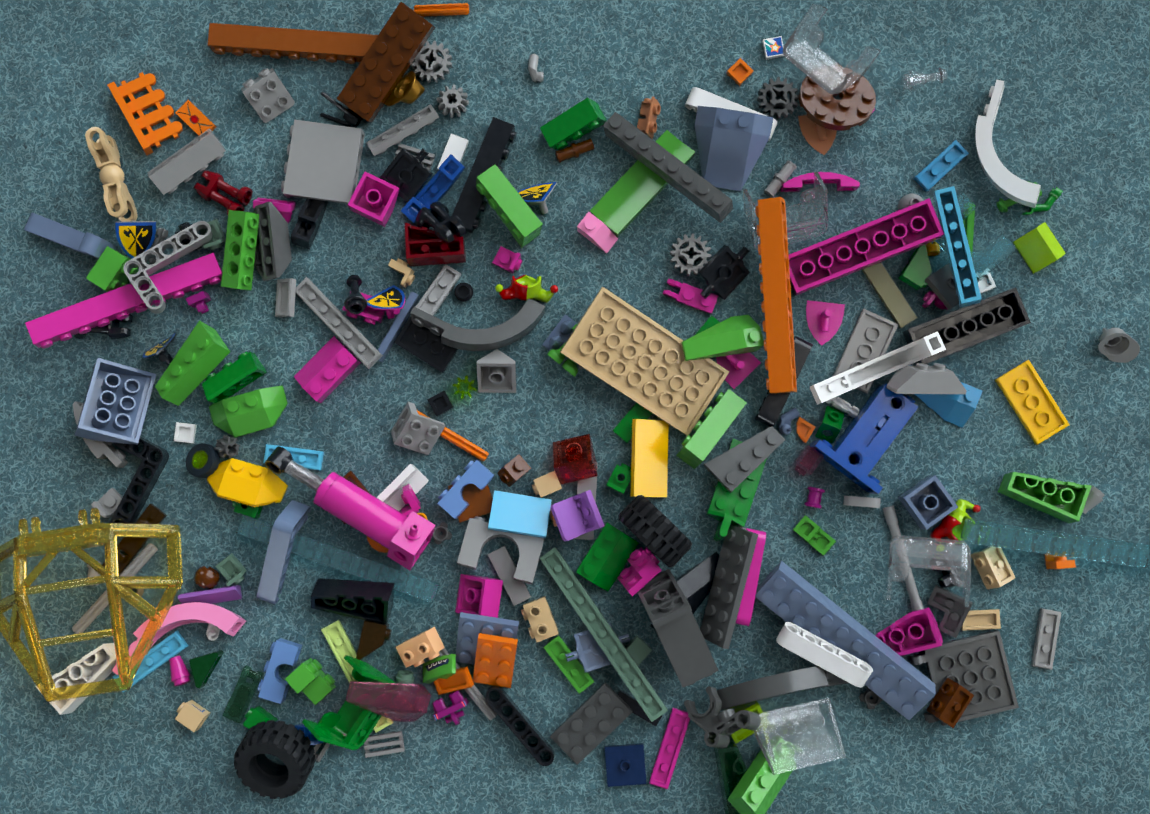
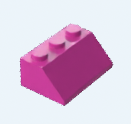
M333 336L294 378L316 402L322 403L361 362Z

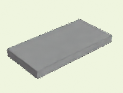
M862 309L833 376L886 354L898 324L866 309ZM873 381L855 389L867 394Z

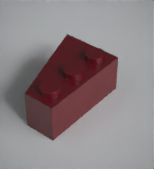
M405 223L406 259L409 267L466 262L463 236L459 238L453 235L454 241L448 244L435 236L433 230Z

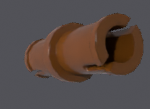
M591 138L577 144L571 143L569 147L555 151L558 162L561 163L572 157L578 158L580 154L594 150V144Z

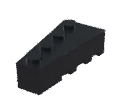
M318 578L311 594V608L387 625L393 608L395 583Z

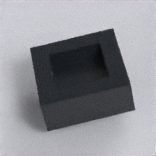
M445 391L427 399L437 417L454 408Z

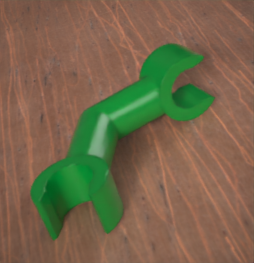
M1058 187L1053 188L1044 204H1036L1035 208L1029 207L1030 211L1022 214L1030 215L1033 212L1048 211L1063 191Z

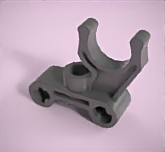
M708 686L706 688V692L710 697V706L704 714L698 713L694 701L686 700L684 702L689 718L706 732L704 741L709 747L724 749L730 742L729 735L741 728L757 730L761 724V718L756 712L740 710L735 713L734 709L720 712L722 701L715 687Z

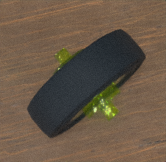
M201 443L195 445L186 457L187 471L197 478L209 477L219 466V452L209 444Z

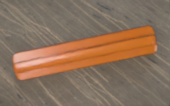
M469 4L415 5L414 11L422 17L468 15Z

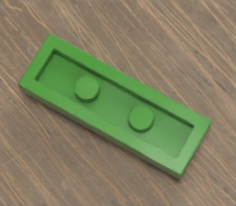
M559 635L543 646L579 694L595 682L588 672H584L583 666L578 659L567 662L566 659L573 657V655L565 657V654L572 651Z

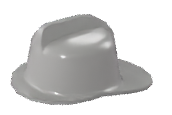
M1102 329L1103 333L1099 338L1098 350L1113 362L1121 363L1129 362L1138 356L1140 352L1139 344L1122 329Z

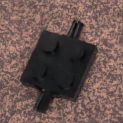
M422 148L415 157L407 150L402 149L380 176V179L399 187L398 196L408 203L433 175L422 162L429 153Z
M724 245L698 272L707 284V287L700 295L706 299L714 291L721 299L725 300L750 273L742 260L750 251L744 246L735 254L728 246Z

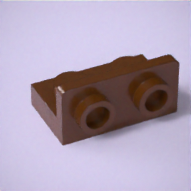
M947 678L930 703L927 711L954 728L974 695L958 683Z

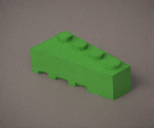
M199 320L155 385L162 399L179 406L230 353V350L217 331Z

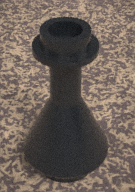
M351 275L346 281L347 285L351 287V293L345 300L344 307L352 314H360L366 309L367 301L359 292L358 287L362 284L361 278L358 275Z

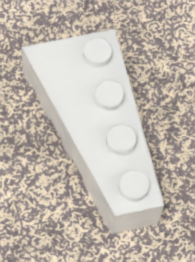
M115 643L102 644L83 656L82 659L70 664L63 671L54 674L50 679L35 687L60 715L73 713L113 672L112 669L116 661L125 654Z

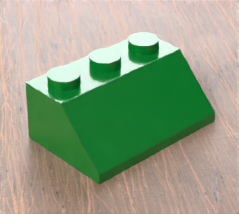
M244 352L238 356L237 361L225 364L220 372L217 374L212 373L205 378L206 381L202 383L205 396L209 402L213 403L229 398L266 374L267 371L255 353Z
M606 522L577 568L576 573L609 592L626 565L627 559L630 558L631 553L636 549L639 542Z

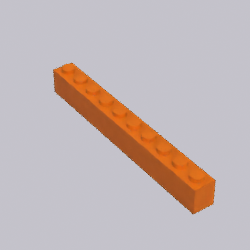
M782 197L758 200V206H756L755 211L756 216L759 217V225H757V235L760 236L758 253L761 255L762 263H759V272L763 278V282L760 283L761 293L764 294L761 308L762 312L765 313V320L763 321V331L766 332L764 350L767 351L765 368L769 376L766 379V387L770 393L779 394L797 392L786 206L785 200Z

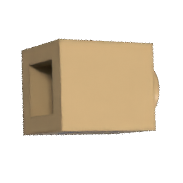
M555 471L533 480L535 483L532 485L536 496L540 495L541 498L562 489Z
M190 700L186 703L183 702L176 711L179 714L175 720L191 731L196 732L201 728L210 712L193 700Z

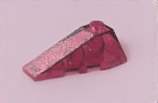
M350 681L346 701L397 722H415L427 713L431 694L422 684Z

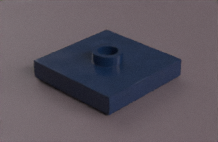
M643 743L604 746L607 787L646 784Z

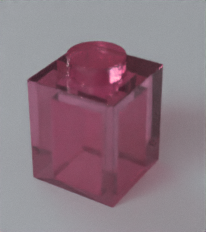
M807 445L793 462V465L796 467L794 470L802 476L805 474L809 476L814 472L824 456Z

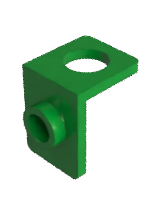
M827 406L822 424L815 437L833 443L841 430L845 413ZM830 430L833 435L825 436L822 431Z

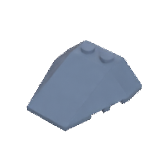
M698 106L695 131L702 177L715 187L741 191L770 138L773 117L724 108Z

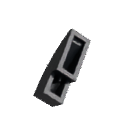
M306 199L298 214V222L291 233L292 244L310 250L328 201Z

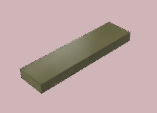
M881 262L862 269V272L899 328L904 327L917 318Z

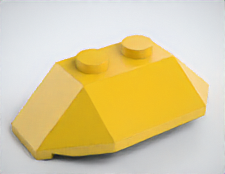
M234 458L220 462L217 470L207 478L208 484H210L217 497L252 507L264 506L274 502L280 503L288 488V485L269 468Z

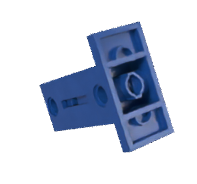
M887 383L880 385L833 446L823 439L822 441H812L808 448L869 494H879L883 488L879 485L880 481L872 475H867L917 410L918 406L914 404L915 400L908 395L903 396L887 389ZM849 456L852 457V463L849 462Z

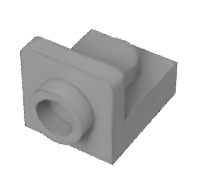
M111 488L98 501H94L91 504L94 508L93 511L101 518H110L115 513L123 497L115 488Z

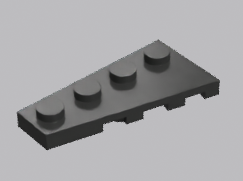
M771 426L710 460L703 466L731 493L785 441V438Z

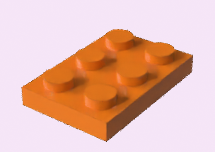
M479 633L473 682L511 688L518 639Z

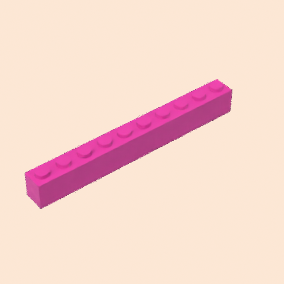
M211 253L149 277L166 303L167 299H177L183 297L186 292H196L207 284L215 285L221 282L222 270L215 254ZM130 283L28 321L25 324L33 344L39 348H48L53 345V342L69 340L72 338V335L88 333L93 327L106 326L114 319L122 320L127 318L130 313H140L148 308ZM143 284L140 290L145 291L149 289L150 285ZM153 300L151 306L154 304L155 306L160 305V300Z

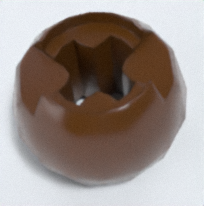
M205 566L200 567L194 576L195 583L204 589L206 587L209 589L214 588L220 579L218 571L211 567L206 568Z

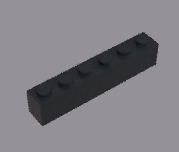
M493 117L451 216H458L466 231L473 233L474 229H478L481 222L479 218L481 211L485 212L488 205L487 198L484 194H480L476 188V179L494 164L502 172L503 167H501V163L503 160H507L510 152L508 149L510 142L514 143L517 136L513 124Z

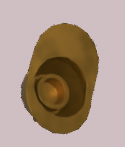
M413 71L407 73L400 80L385 105L392 106L399 101L411 104L421 96L425 89L415 79L416 75Z

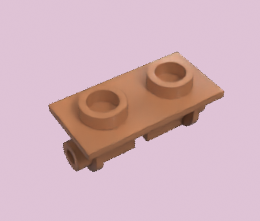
M654 96L651 99L645 98L642 101L640 116H646V118L639 119L637 128L651 139H653V135L657 131L656 120L661 110L660 103Z

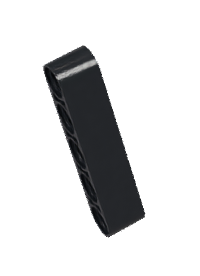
M797 336L794 337L796 380L813 344ZM768 390L767 397L764 398L755 420L769 427H774L790 393L772 394Z
M491 686L486 693L488 704L540 765L549 766L552 764L554 750L502 687ZM491 691H498L500 698L497 700L490 697ZM510 706L513 712L507 715L503 712L502 708ZM523 721L526 727L524 729H517L515 723ZM535 736L537 737L538 742L536 744H530L528 742V737ZM543 751H548L551 757L543 759L540 754Z

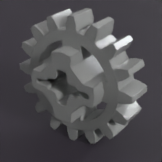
M426 41V46L422 47L414 59V63L411 64L412 68L415 69L416 76L420 75L422 81L427 78L428 83L431 82V79L438 83L439 77L444 80L443 74H450L448 68H452V63L449 62L452 60V56L448 55L449 49H444L443 43L437 46L436 41H433L432 45ZM439 52L444 57V59H442V57H439L437 53ZM434 57L435 61H433L432 64L429 65V62H431ZM420 65L426 67V72L420 67Z
M685 234L683 240L677 238L678 245L673 243L672 248L675 250L670 251V255L674 256L670 261L676 262L674 269L681 268V274L687 271V276L692 271L697 275L698 269L701 270L704 267L703 265L708 263L706 259H711L712 256L707 254L711 250V247H705L707 241L701 242V236L695 239L694 234L690 238ZM688 243L685 249H679L682 245ZM695 245H698L702 251L698 250ZM689 251H692L694 255L692 259L687 255ZM679 259H683L686 263V266L682 264ZM702 260L700 264L693 267L695 261Z

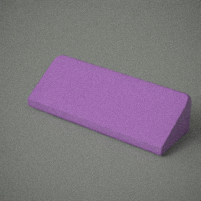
M239 585L189 592L178 596V600L182 604L191 602L214 604L242 599L241 587Z

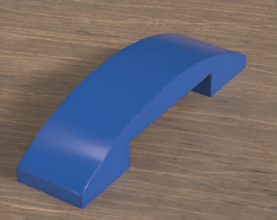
M452 154L441 164L440 170L417 196L412 197L401 209V212L414 224L416 223L419 211L423 207L430 210V205L433 202H438L447 193L465 169V166Z

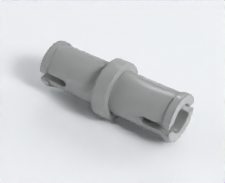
M787 160L779 173H775L774 179L764 192L774 198L782 185L787 182V179L796 170L797 166Z

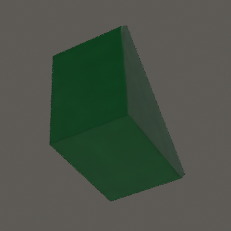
M222 650L189 660L197 688L200 689L207 683L224 653Z

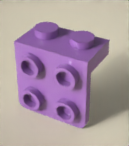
M591 490L552 504L550 507L561 537L565 542L605 526Z

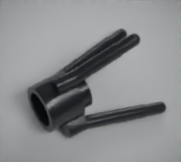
M321 92L323 97L344 112L343 118L345 121L324 113L320 114L321 117L347 127L356 128L363 119L360 115L351 109L347 110L326 93Z

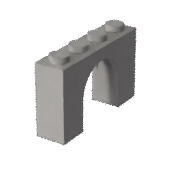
M475 516L474 519L469 518L457 564L477 570L484 545L493 538H508L516 544L519 550V560L514 580L533 585L545 538L488 529L489 523L485 522V518Z

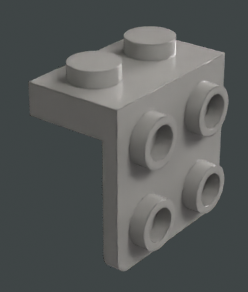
M273 68L262 70L258 73V78L254 80L252 78L248 79L242 84L244 87L241 88L247 100L265 123L295 104V101Z

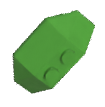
M282 385L258 389L226 398L209 406L213 424L236 438L273 427L288 403Z

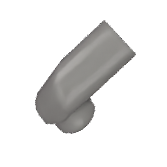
M531 54L528 63L531 79L536 83L537 81L543 82L544 73L537 72L539 57L536 54Z

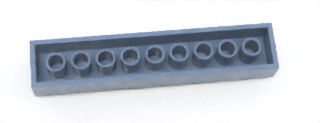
M780 561L757 587L755 597L784 621L791 622L868 663L872 667L873 672L864 685L906 719L910 720L936 695L934 682L783 561Z

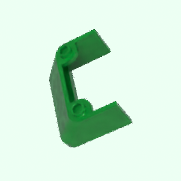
M345 655L344 659L353 667L352 677L358 681L338 713L328 712L322 716L318 723L305 719L302 723L319 741L357 750L365 743L396 695L398 685L391 678L368 663Z

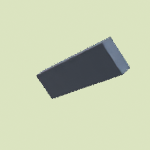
M413 291L408 296L403 309L400 310V313L378 348V351L383 355L378 361L382 363L408 320L410 312L420 299V296Z

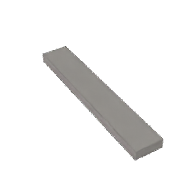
M306 277L296 287V294L368 369L383 356L309 278Z

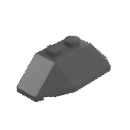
M266 202L255 206L254 210L256 214H259L254 267L263 281H270L280 278L292 261L288 223L272 202Z

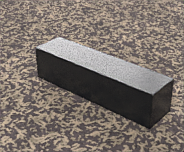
M619 689L618 696L633 710L632 713L657 726L662 715L651 722L637 700Z

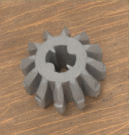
M453 84L452 89L449 90V87L445 86L446 92L440 91L441 97L437 98V102L440 103L438 109L443 110L444 116L449 113L450 118H453L454 113H457V116L460 117V110L462 112L467 111L465 106L469 105V101L466 100L468 95L463 93L462 87L456 90V85ZM451 99H452L453 101H454V99H456V103H453V102H452V104H450L449 101H450Z

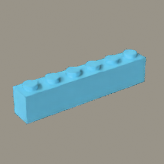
M955 186L934 191V200L940 225L944 232V242L960 307L978 304L982 298Z

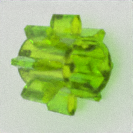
M467 375L463 380L457 377L459 382L453 384L457 388L454 394L458 395L461 393V399L463 400L465 395L472 398L471 392L477 391L476 388L472 387L475 381L469 382ZM462 383L469 384L467 392L464 390L460 391Z

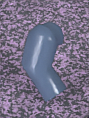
M796 408L791 409L780 417L778 428L782 434L788 435L791 433V421L800 416Z

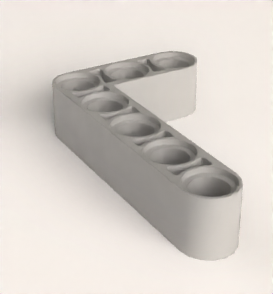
M198 221L125 263L124 273L151 313H162L166 308V303L149 276L209 242L212 239V231L207 222ZM201 229L208 230L205 235L198 234V231ZM185 238L191 240L187 245L181 244V241ZM167 248L174 249L173 253L169 255L164 254V251ZM155 258L156 262L154 264H147L148 259ZM132 268H139L138 273L134 275L129 274ZM143 284L150 285L149 289L145 291L140 290V287ZM153 300H160V305L152 307L151 302Z

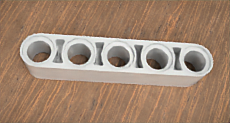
M697 87L691 89L685 104L687 109H694L696 113L698 106H706L764 115ZM774 118L770 138L768 141L771 140L774 130L778 123Z
M791 622L784 624L776 638L777 643L782 647L856 687L862 688L873 672L872 667L868 663Z

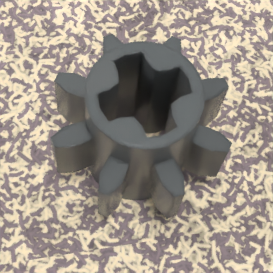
M223 435V438L216 440L217 443L214 449L219 451V457L231 459L232 456L238 455L240 445L235 443L237 438Z

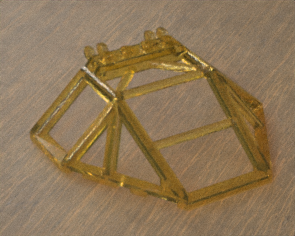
M97 508L91 509L92 524H88L87 512L79 510L78 521L80 526L41 531L40 519L32 517L31 530L33 533H28L27 520H19L18 530L20 535L0 546V562L13 555L14 587L13 594L0 600V632L47 702L130 690L134 682L133 678L144 656L148 654L153 644L152 640L157 631L160 630L174 602L173 599L178 589L180 590L183 584L180 526L100 523V512ZM117 537L167 538L168 576H119ZM104 546L105 567L83 549ZM72 551L101 575L30 586L59 552ZM45 555L27 576V557ZM106 583L111 629L40 639L27 595ZM131 589L166 590L157 607L154 608ZM121 598L150 619L132 656H129ZM12 609L9 623L3 613ZM21 624L25 633L30 653L19 638ZM113 636L119 678L55 688L43 647Z

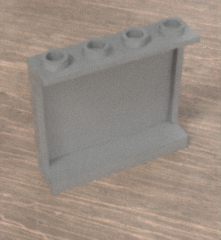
M294 119V125L290 127V136L292 138L291 144L287 146V155L289 157L288 162H285L284 165L286 176L285 181H282L281 191L287 198L293 196L344 203L348 206L358 183L365 137L364 131L361 128Z

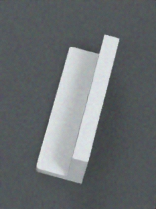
M409 464L377 498L400 511L406 505L401 497V494H403L402 487L410 484L414 493L417 494L429 480L413 464Z

